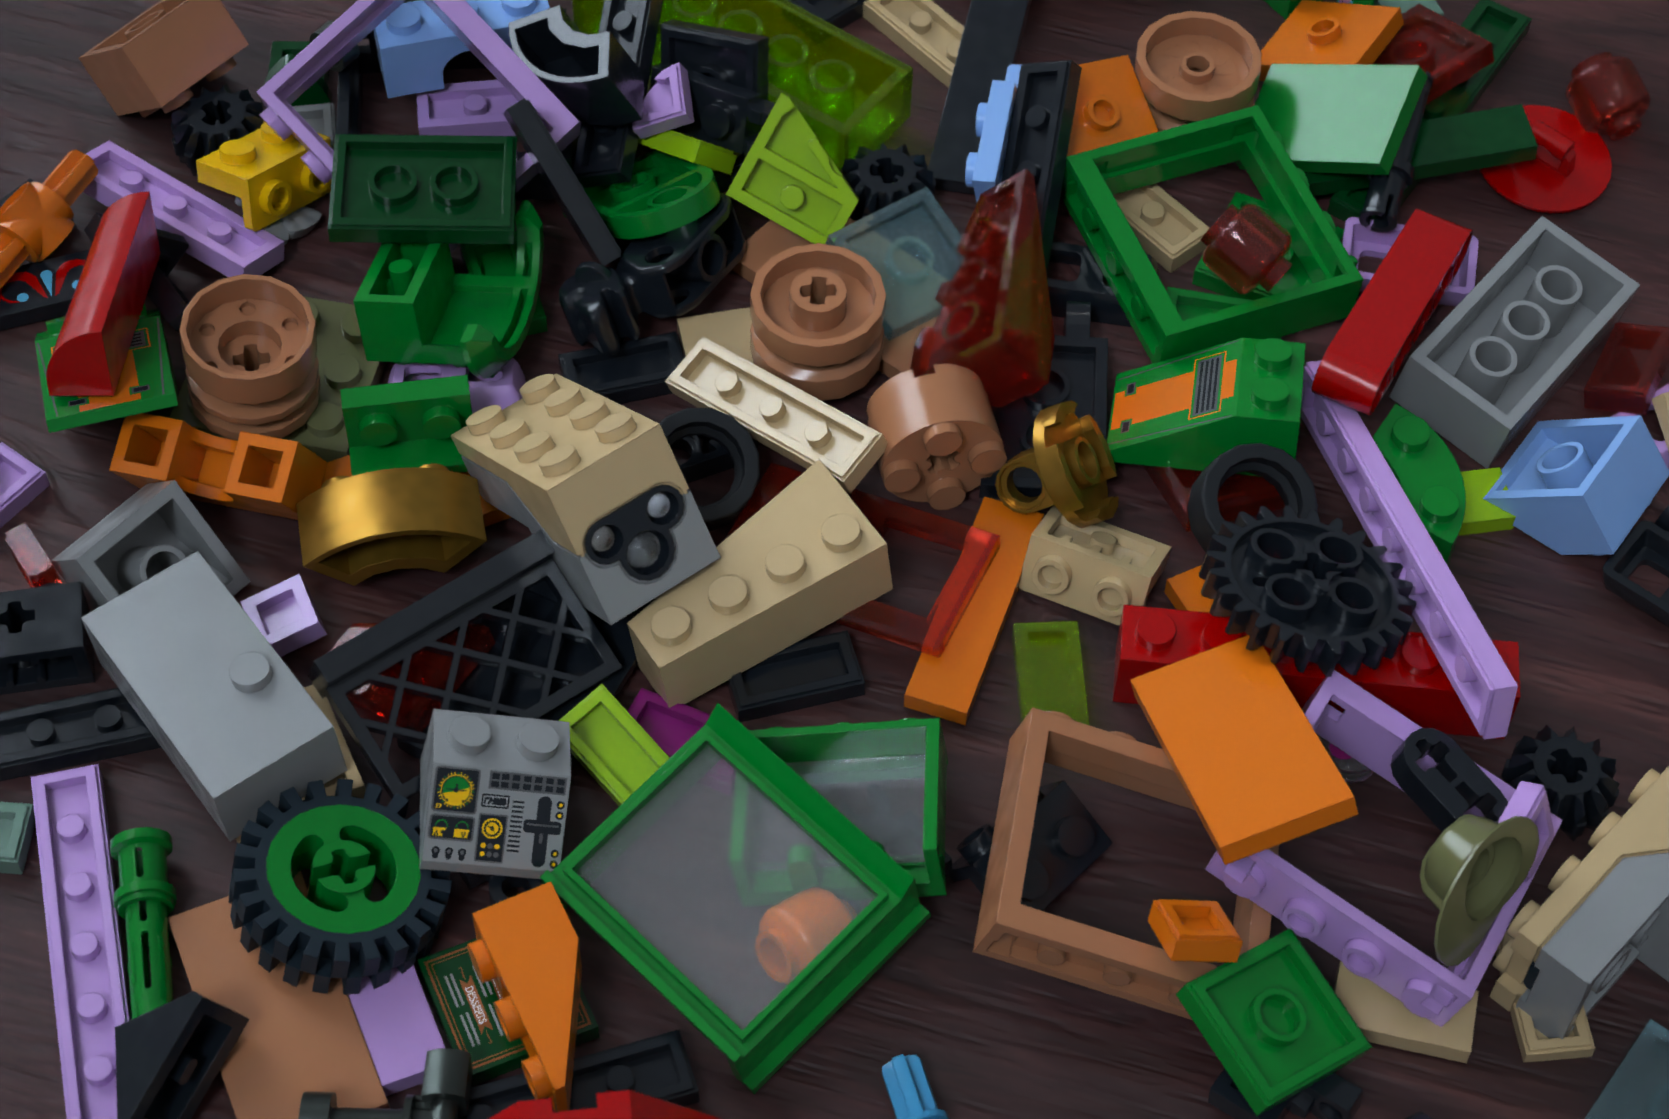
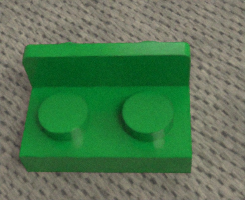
M468 375L340 389L352 476L382 469L420 467L431 463L442 464L449 471L457 473L468 472L461 458L462 455L459 454L450 436L467 426L466 420L472 415Z

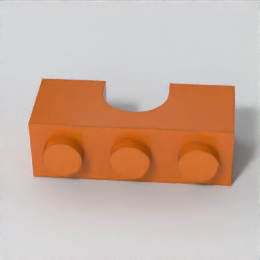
M141 413L124 417L109 471L140 489L148 483L175 480L191 500L298 520L296 504L321 488L328 462L298 441L240 431L238 441L198 430L183 420Z

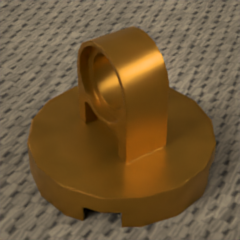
M1070 400L1039 411L1033 427L1034 447L1020 452L1003 465L997 474L995 486L998 497L1003 504L1014 512L1022 514L1034 513L1055 505L1069 523L1082 529L1113 518L1118 507L1119 496L1108 498L1106 480L1116 477L1117 473L1107 441L1090 414L1081 418L1076 416L1075 408L1078 405L1076 402ZM1026 467L1037 473L1042 483V491L1039 496L1028 497L1017 490L1013 482V473L1016 468Z

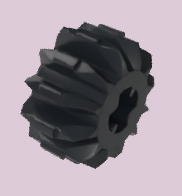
M227 83L216 92H210L202 86L200 97H192L181 106L180 110L171 113L172 144L180 163H186L193 176H197L196 160L218 150L220 145L226 141L240 139L261 128V125L265 122L260 116L265 110L262 103L256 102L251 97L248 89L233 93Z
M881 141L875 151L859 146L855 158L844 159L840 172L859 198L850 218L873 233L875 231H884L889 240H891L898 229L913 235L918 222L928 221V216L932 211L936 181L933 178V171L928 170L925 155L917 154L910 156L906 143L894 150L888 149L884 142Z
M1546 725L1541 731H1538L1536 738L1524 735L1516 743L1511 758L1505 762L1501 777L1503 778L1502 781L1514 789H1517L1521 781L1544 785L1547 791L1550 812L1563 820L1559 829L1574 842L1578 836L1583 834L1585 827L1596 830L1608 815L1609 807L1614 806L1619 794V783L1613 779L1617 771L1615 768L1616 759L1598 756L1601 751L1600 738L1583 743L1577 740L1575 726L1566 731L1563 737H1559Z

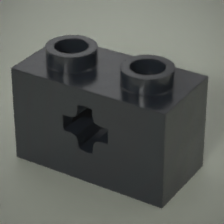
M81 582L66 584L46 583L36 588L0 592V695L95 682L94 647L81 619L82 616L90 612Z

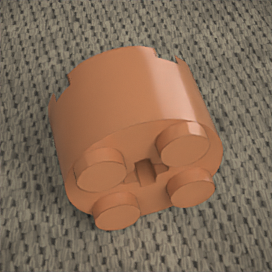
M945 363L933 364L935 370L933 374L915 378L913 369L890 378L874 392L868 401L866 410L868 426L882 433L887 441L885 452L877 461L886 490L909 501L929 502L930 506L936 510H948L960 505L965 499V493L980 486L981 478L991 477L1007 461L1003 441L981 378L968 368Z

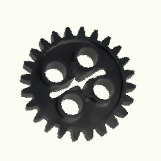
M1261 506L1256 519L1241 511L1238 513L1235 524L1224 521L1218 535L1213 534L1199 572V577L1205 580L1201 595L1214 599L1210 614L1218 617H1230L1225 629L1227 634L1245 632L1250 636L1246 649L1252 651L1263 645L1270 648V661L1274 664L1280 662L1286 655L1294 658L1298 672L1304 673L1309 662L1317 663L1320 670L1327 677H1331L1336 664H1340L1346 672L1354 676L1357 675L1361 663L1375 670L1379 667L1383 657L1392 659L1399 644H1403L1414 620L1411 616L1416 607V601L1408 598L1413 588L1412 582L1398 579L1403 569L1402 564L1382 561L1387 551L1385 546L1368 548L1363 544L1366 537L1365 531L1360 530L1348 535L1342 531V519L1336 518L1328 526L1320 523L1316 510L1311 509L1307 518L1301 519L1297 517L1290 506H1284L1281 517H1276L1267 507Z

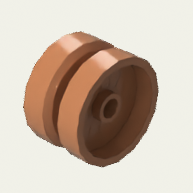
M1186 11L1166 15L1149 25L1138 40L1134 71L1158 131L1254 106V95L1257 92L1261 72L1262 53L1254 37L1241 25L1215 13Z
M821 243L793 246L770 257L755 274L750 292V315L752 319L750 350L753 363L821 401L844 398L865 387L879 370L883 353V322L886 310V292L881 275L866 258L844 247Z

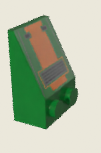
M144 302L114 396H49L46 379L47 367L66 316L45 322L47 331L36 334L35 347L49 433L178 406L176 376L161 312L158 308L146 311Z
M1243 337L1116 374L1107 444L1113 461L1115 463L1203 471L1214 459L1233 447L1254 443H1263L1282 449L1295 459L1301 417L1306 343L1288 342L1277 338L1255 339ZM1248 472L1237 473L1238 475L1258 476Z

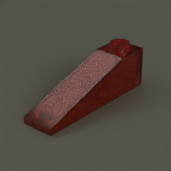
M1024 169L980 195L956 249L963 257V261L952 280L941 283L935 300L942 305V309L933 329L930 326L921 329L914 345L910 370L913 369L915 378L935 373L933 364L947 363L968 368L981 378L990 404L994 407H1003L1025 395H1032L1049 383L1055 341L1034 175L1027 169Z

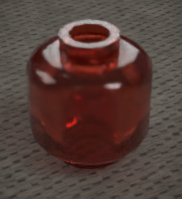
M1602 52L1585 59L1571 71L1572 79L1567 85L1565 96L1580 126L1585 131L1598 133L1600 136L1608 134L1611 140H1619L1629 136L1641 127L1642 122L1640 118L1648 110L1651 96L1635 65L1629 58L1623 56L1613 57L1611 52Z
M1231 204L1200 240L1207 246L1203 253L1204 264L1239 294L1251 293L1258 285L1269 292L1293 265L1284 257L1291 248L1292 236L1256 204H1247L1240 210Z

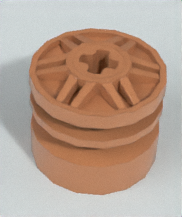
M241 274L219 279L196 293L183 311L179 330L183 357L186 364L185 373L188 381V394L195 416L211 432L226 439L237 441L240 431L284 438L303 426L317 408L321 387L318 373L319 361L316 355V323L309 302L293 286L271 276Z

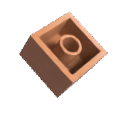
M160 0L80 56L79 60L117 116L139 112L142 117H146L159 109H162L164 113H168L183 105L194 95L189 87L204 77L210 82L230 71L237 65L233 56L248 46L249 43L221 0Z

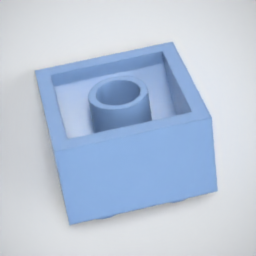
M1641 415L1537 421L1502 468V475L1483 499L1516 517L1513 523L1514 527L1560 555H1612L1623 543L1645 509L1651 504L1654 496L1669 477V470Z

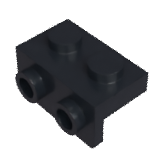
M1065 780L1041 786L1039 789L1020 904L1041 911L1113 844ZM985 824L973 831L958 845L957 850L962 856L952 864L951 874H949L954 882L970 878L982 895L995 825L991 827L989 824Z

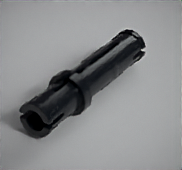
M1428 71L1425 72L1428 78L1389 174H1366L1370 182L1363 209L1359 215V221L1364 227H1367L1370 224L1372 215H1375L1371 226L1372 231L1390 232L1396 228L1404 189H1407V186H1410L1413 182L1415 172L1411 162L1428 95L1434 82L1433 76Z

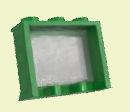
M904 718L896 721L866 723L839 722L833 725L791 728L770 727L761 730H749L915 878L919 897L947 896L945 831L948 755L940 718ZM736 771L729 864L743 907L774 906L803 890L815 887L830 891L844 901L873 900L876 897Z

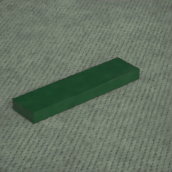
M1518 104L1422 120L1411 162L1415 172L1413 180L1536 160L1538 145L1523 105ZM1304 172L1313 197L1338 193L1343 190L1368 188L1370 182L1366 174Z

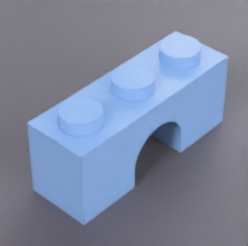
M423 0L402 3L374 29L378 59L387 98L445 89L443 70L446 64L454 56L470 51ZM465 0L512 51L509 22L550 8L548 0Z

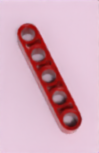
M1415 209L1328 346L1312 384L1311 391L1368 416L1373 414L1456 276L1470 245L1473 230L1423 210Z

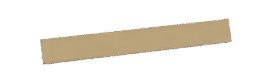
M932 0L865 1L863 3V17L949 88L964 26ZM1156 183L1113 195L1144 251L1170 273L1203 252L1215 232Z

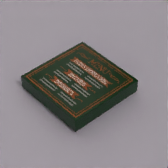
M476 938L417 960L419 971L450 1048L467 1051L471 1055L473 1069L471 1087L522 1067L521 1061L529 1058L521 1039L518 1038L509 1042L503 1032L494 1008V1002L502 998L494 980L482 984L474 969L467 944L476 941ZM582 987L580 989L575 1047L599 1038V1027Z

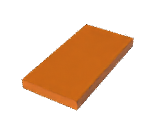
M1249 635L1130 679L1138 704L1225 865L1358 815L1355 796L1276 666L1270 661L1265 648L1261 646L1252 651L1246 649Z

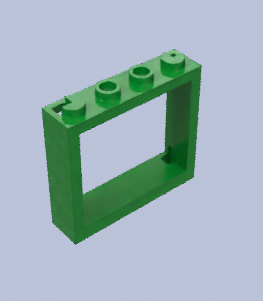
M1258 105L1066 157L1060 197L1152 364L1243 337L1255 339L1282 337L1347 318L1354 307L1363 282V278L1356 268L1358 260L1347 253L1336 235V228L1332 217L1328 212L1321 210L1310 192L1306 174L1301 168L1295 167L1284 149L1280 132H1274ZM1240 160L1313 283L1183 320L1113 195Z

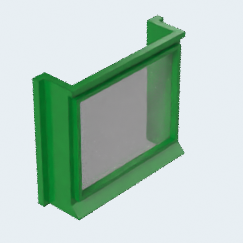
M719 703L715 706L706 724L561 863L551 872L546 870L540 876L543 884L552 882L564 909L569 907L727 1058L734 1076L753 1094L931 917L930 912L920 904L915 878Z

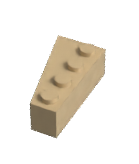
M819 459L716 547L721 558L659 595L627 624L638 666L654 690L664 699L669 708L678 703L686 704L728 681L733 675L750 669L891 591L893 585L887 543Z

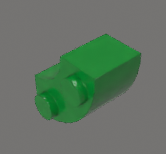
M1395 404L1372 438L1446 564L1449 566L1466 508L1463 477L1453 454L1428 423L1405 408Z

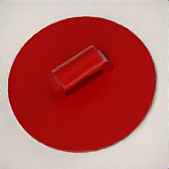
M1523 105L1538 145L1536 160L1479 169L1487 183L1510 202L1538 212L1566 213L1584 208L1602 195L1610 181L1612 161L1609 150L1601 136L1579 117L1554 107Z

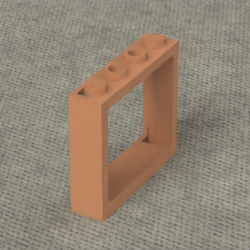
M1032 707L1009 740L973 952L1192 1020L1176 994L1185 984L1219 966L1207 962L1171 961L1162 948L1020 904L1044 762L1195 810L1163 749L1136 741L1134 737L1123 732H1108L1074 721L1070 716L1062 712L1043 711ZM1280 844L1269 848V850L1279 855ZM1237 895L1233 927L1243 941L1239 954L1241 955L1269 940L1272 914L1248 898Z

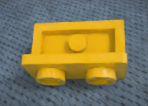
M266 122L261 125L260 129L240 139L226 141L220 145L218 150L196 160L198 182L241 198L244 226L255 232L330 193L332 179L324 185L300 159L307 150L292 134L283 141ZM318 133L331 147L330 137Z

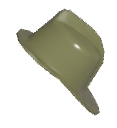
M1465 814L1455 820L1441 833L1422 860L1420 881L1423 893L1440 911L1436 922L1434 945L1437 958L1444 965H1459L1471 956L1483 940L1503 905L1513 896L1526 879L1536 858L1539 845L1538 827L1530 818L1514 816L1498 823L1485 817Z

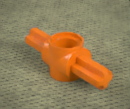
M77 149L69 151L42 184L39 182H26L0 207V289L25 260L29 262L44 260L64 241L75 225L72 221L74 213L70 206L98 174V168L94 164L95 161L87 154Z

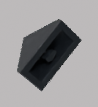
M193 991L115 1027L117 1119H191L247 1025L249 1018Z

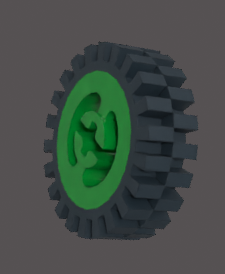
M350 779L337 780L335 796H326L323 780L308 782L305 800H302L295 788L292 787L280 793L278 808L269 800L264 803L257 811L256 823L248 820L242 830L241 841L237 843L229 887L228 903H232L230 918L234 929L242 927L240 942L249 953L261 946L258 964L269 973L280 962L285 963L283 981L293 986H298L304 972L314 974L312 992L328 994L331 978H342L343 995L359 994L362 977L369 976L373 988L376 989L389 983L393 968L396 967L403 974L410 967L414 966L416 957L419 959L426 957L431 952L434 938L438 939L452 880H449L451 871L419 869L420 810L406 819L409 800L398 793L395 794L387 807L379 804L383 787L368 783L364 799L352 797L353 780ZM309 869L311 870L307 895L304 897L296 887L293 878L301 870ZM375 875L381 880L387 891V895L378 902L370 901Z

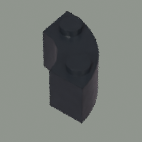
M560 5L509 22V36L514 53L580 122L591 125L621 127L643 119L644 74L610 31L595 34L582 33Z

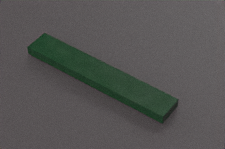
M1479 0L1427 70L1433 76L1434 82L1428 95L1422 120L1469 113L1528 33L1532 18L1492 0ZM1420 179L1413 180L1412 184L1408 185L1407 189H1404L1400 207ZM1368 188L1343 190L1335 193L1330 199L1327 212L1344 222L1350 217L1359 218Z

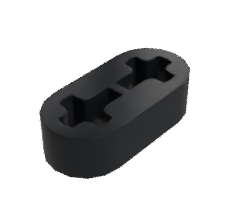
M1420 728L1412 732L1392 755L1391 769L1398 785L1441 832L1474 806L1482 811L1483 817L1498 822L1508 805V801L1501 790L1460 746L1442 731L1434 728ZM1429 755L1434 759L1436 765L1424 771L1418 766L1416 761Z

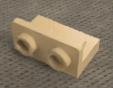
M1053 505L1031 534L1022 567L1019 588L1120 626L1123 604L1134 606L1146 605L1150 591L1166 568L1172 546L1103 521L1081 529L1069 523Z

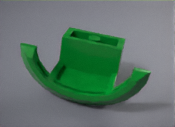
M522 200L515 216L517 229L515 275L454 273L449 243H382L353 300L366 360L397 364H451L456 367H468L470 372L477 378H493L519 351L528 334L537 305L543 265V223L529 200Z

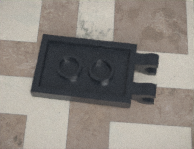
M1007 297L1004 332L987 331L984 389L988 395L1007 456L1006 463L1020 452L1034 447L1033 427L1039 411L1070 400L1078 404L1075 408L1076 416L1081 418L1090 414L1106 439L1108 338L1090 337L1091 302L1067 301L1063 336L1029 334L1031 299ZM1019 467L1014 470L1013 482L1020 493L1028 497H1037L1041 494L1042 483L1036 472L1026 467ZM1000 470L994 472L991 477L981 478L979 498H984L985 496L992 499H1000L995 486L996 477Z

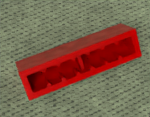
M150 192L133 193L120 198L104 212L47 367L46 379L49 396H114L160 256Z

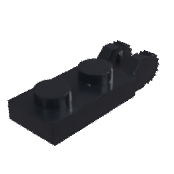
M663 62L652 66L650 89L657 82L654 78L661 71L674 64ZM686 69L689 77L694 123L672 130L747 156L759 134L757 133V126L764 125L775 103L762 99L760 93Z

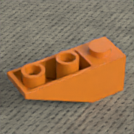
M550 881L472 913L477 940L467 944V949L481 983L494 980L502 999L494 1002V1008L506 1038L509 1042L520 1038L529 1058L521 1061V1065L534 1098H552L554 1112L570 1110L582 965L579 938Z

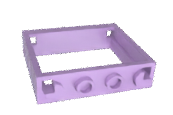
M357 0L257 91L258 96L267 108L260 114L261 118L283 141L291 134L307 150L300 159L324 185L332 179L334 150L291 104L406 0ZM423 0L518 102L524 98L526 101L529 100L561 152L581 134L579 120L465 0ZM527 153L517 161L516 193L539 173ZM449 243L450 253L460 244Z
M1334 670L1331 677L1326 676L1302 708L1303 713L1316 734L1403 791L1392 774V755L1412 732L1422 727ZM1329 700L1345 709L1343 713L1329 705ZM1429 755L1416 761L1418 766L1424 771L1436 765L1434 759ZM1475 763L1501 790L1509 803L1516 789ZM1476 806L1464 813V815L1484 816L1482 811ZM1551 813L1554 834H1556L1563 820ZM1269 849L1227 865L1223 863L1216 850L1205 870L1223 881L1226 887L1240 897L1248 898L1281 920L1288 929H1292L1294 934L1308 938L1342 961L1349 971L1357 976L1369 979L1400 1000L1413 1014L1427 1018L1434 1024L1442 1027L1472 999L1543 858L1532 878H1529L1528 882L1523 881L1513 896L1503 905L1483 940L1471 956L1459 965L1449 966L1448 969Z

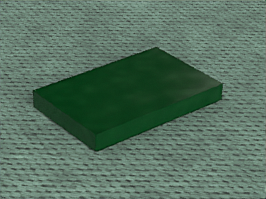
M335 134L328 217L329 242L514 244L517 136Z

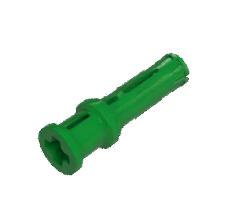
M152 827L125 830L110 840V854L114 860L118 861L120 885L113 895L114 908L125 919L132 1019L174 1000L168 915L176 905L177 894L176 888L168 881L167 857L173 851V840L167 831ZM148 949H149V952H150V967H151V981H152V986H151V987H150V973H149Z

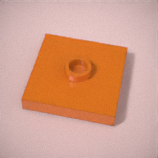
M1302 0L1262 48L1259 81L1265 80L1271 64H1373L1404 25L1401 8Z
M1128 55L1078 64L1082 70L1067 156L1159 132Z

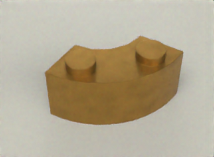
M437 463L425 464L420 467L382 469L350 477H332L326 480L320 489L296 504L303 567L353 586L373 575L395 569L425 568L445 573L487 541L478 480L465 474L449 471L446 466Z

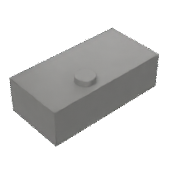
M1541 216L1409 356L1389 398L1417 417L1425 420L1434 431L1487 469L1614 329L1640 287V284L1544 216Z
M199 551L194 552L81 617L99 662L229 841L242 834V830L248 820L256 823L258 809L268 800L278 808L281 792L294 787L300 798L306 796L308 782L323 780L325 784L347 771L334 726Z

